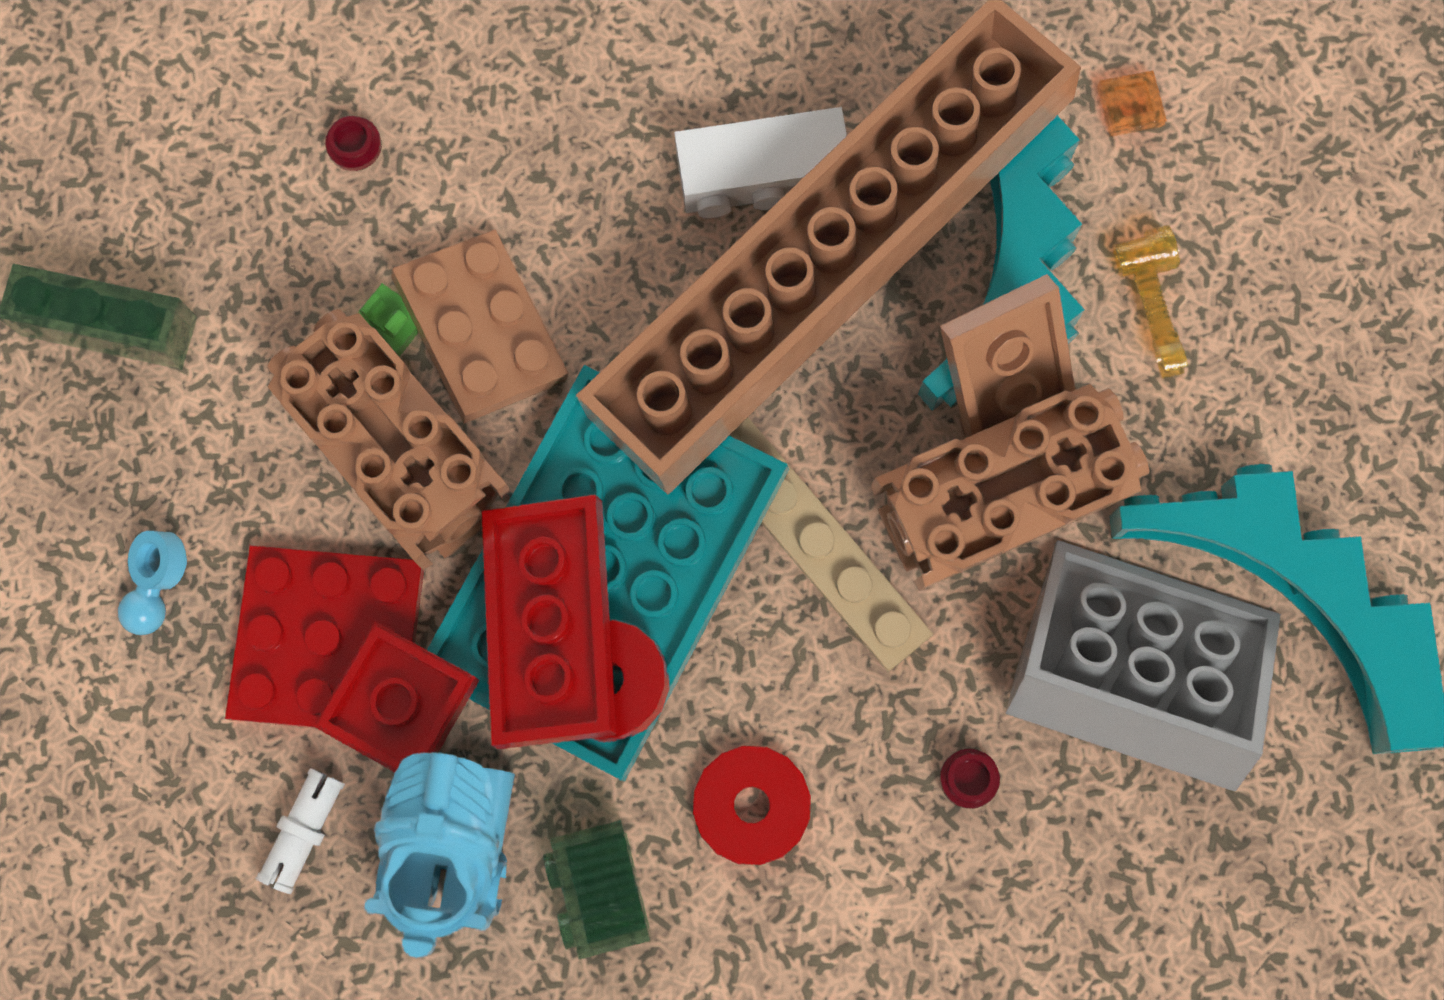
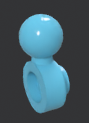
M144 531L134 539L130 546L128 570L137 587L136 590L126 594L120 601L118 619L122 627L132 634H151L159 629L165 620L166 607L159 596L161 589L167 590L177 585L187 565L185 547L176 534L163 531Z

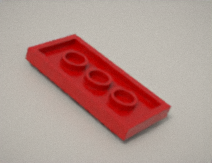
M595 494L482 511L491 746L498 749L617 735L602 500Z

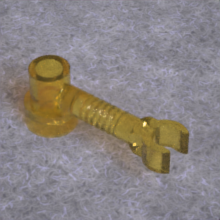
M1169 225L1145 230L1144 237L1113 245V255L1120 277L1134 275L1138 292L1141 295L1140 298L1143 300V308L1146 310L1145 315H1147L1146 318L1149 321L1148 325L1153 338V348L1162 379L1185 373L1184 368L1188 367L1183 345L1180 342L1178 333L1174 330L1171 317L1168 315V307L1165 305L1166 300H1164L1165 297L1158 277L1159 273L1178 269L1180 266L1179 251L1174 233Z

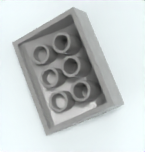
M1057 540L1017 665L1006 714L1236 792L1263 753L1281 614Z

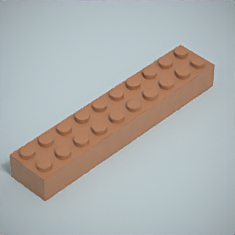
M988 0L576 395L586 416L669 495L1074 100L1081 66L1002 0Z

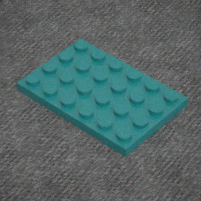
M583 365L506 507L595 494L602 500L609 620H617L638 627L660 647L665 658L667 673L669 674V692L663 706L664 708L790 469L787 463L736 438L728 436L667 495L586 416L576 395L600 372ZM482 549L427 651L478 678L480 681L469 699L490 710L484 554ZM612 666L614 694H616L622 687L624 674L620 667ZM660 714L646 730L633 737L630 735L624 739H616L617 741L600 742L590 738L552 744L625 782Z

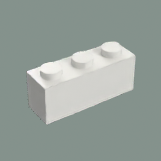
M842 107L674 132L686 213L698 212V215L702 218H716L728 214L733 206L752 203L754 208L759 210L771 209L847 136Z

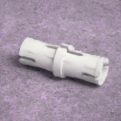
M312 768L309 769L306 781L288 817L281 816L276 826L281 832L261 872L256 877L258 881L267 886L273 884L284 864L273 888L287 894H292L293 886L313 845L320 846L325 836L320 830L345 783L327 777L317 798L316 796L326 774Z

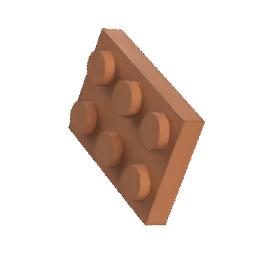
M496 229L392 268L391 278L463 424L538 394L567 380L569 373Z
M1047 274L940 326L965 438L1011 419L1021 410L1061 392H1072L1075 390L1059 287Z

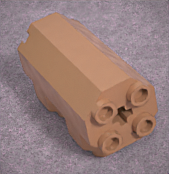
M341 309L330 311L316 323L313 329L314 333L297 347H286L273 356L267 365V369L273 375L267 387L306 435L340 472L382 525L393 535L415 563L424 570L433 565L427 555L438 550L444 559L451 556L482 530V511L492 510L491 505L498 496L506 505L512 496V492L504 480L485 460L476 445L451 416L442 410L410 373L401 358L376 329L367 323L360 313L347 317Z
M1088 384L1072 392H1061L1021 410L1015 417L963 440L954 439L915 456L908 464L878 476L873 480L871 488L874 497L885 492L888 505L879 508L878 511L904 569L908 572L918 568L922 574L913 581L919 591L1119 503L1141 491L1139 478L1149 474L1148 461L1140 446L1136 442H1129L1120 423L1124 419L1121 404L1110 388L1098 392L1091 384Z

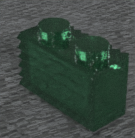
M619 820L550 839L553 852L543 854V859L551 889L562 887L567 911L557 914L566 950L576 947L577 956L580 960L653 940L624 821Z

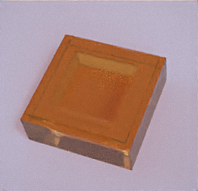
M1154 70L1099 81L1097 88L1110 137L1164 127L1167 119Z

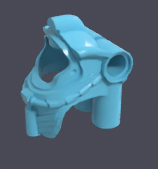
M441 753L413 754L403 759L396 770L382 808L381 821H378L375 825V838L380 858L376 879V892L373 898H369L365 902L364 907L368 914L385 915L396 929L404 932L402 946L409 956L418 958L430 955L435 949L438 937L450 935L464 927L485 931L490 927L494 916L499 914L502 899H497L500 878H506L507 859L502 853L514 773L483 768L480 764ZM441 869H446L440 908L430 907L434 904L437 896Z

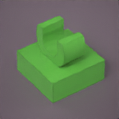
M383 283L358 312L372 328L376 329L399 357L418 334L401 296Z

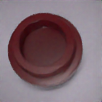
M345 116L335 121L330 127L326 136L325 147L330 159L336 166L347 171H360L368 168L378 159L382 149V139L378 129L371 121L359 116Z
M970 748L959 750L950 755L941 767V789L946 798L958 807L965 809L982 807L995 797L999 789L1000 774L998 767L988 754L980 750Z

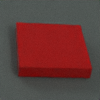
M374 622L313 727L395 773L402 760L413 754L439 753L480 680Z

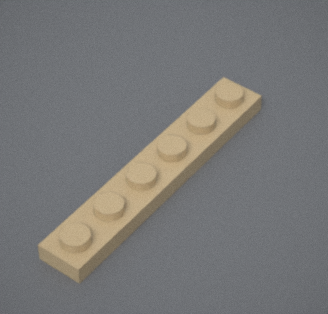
M748 417L729 435L787 463ZM789 466L790 470L761 524L889 673L932 637L933 633Z

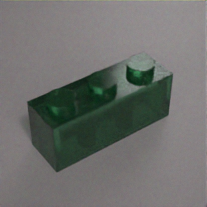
M14 263L0 304V320L20 336L180 370L183 369L197 316L177 297Z

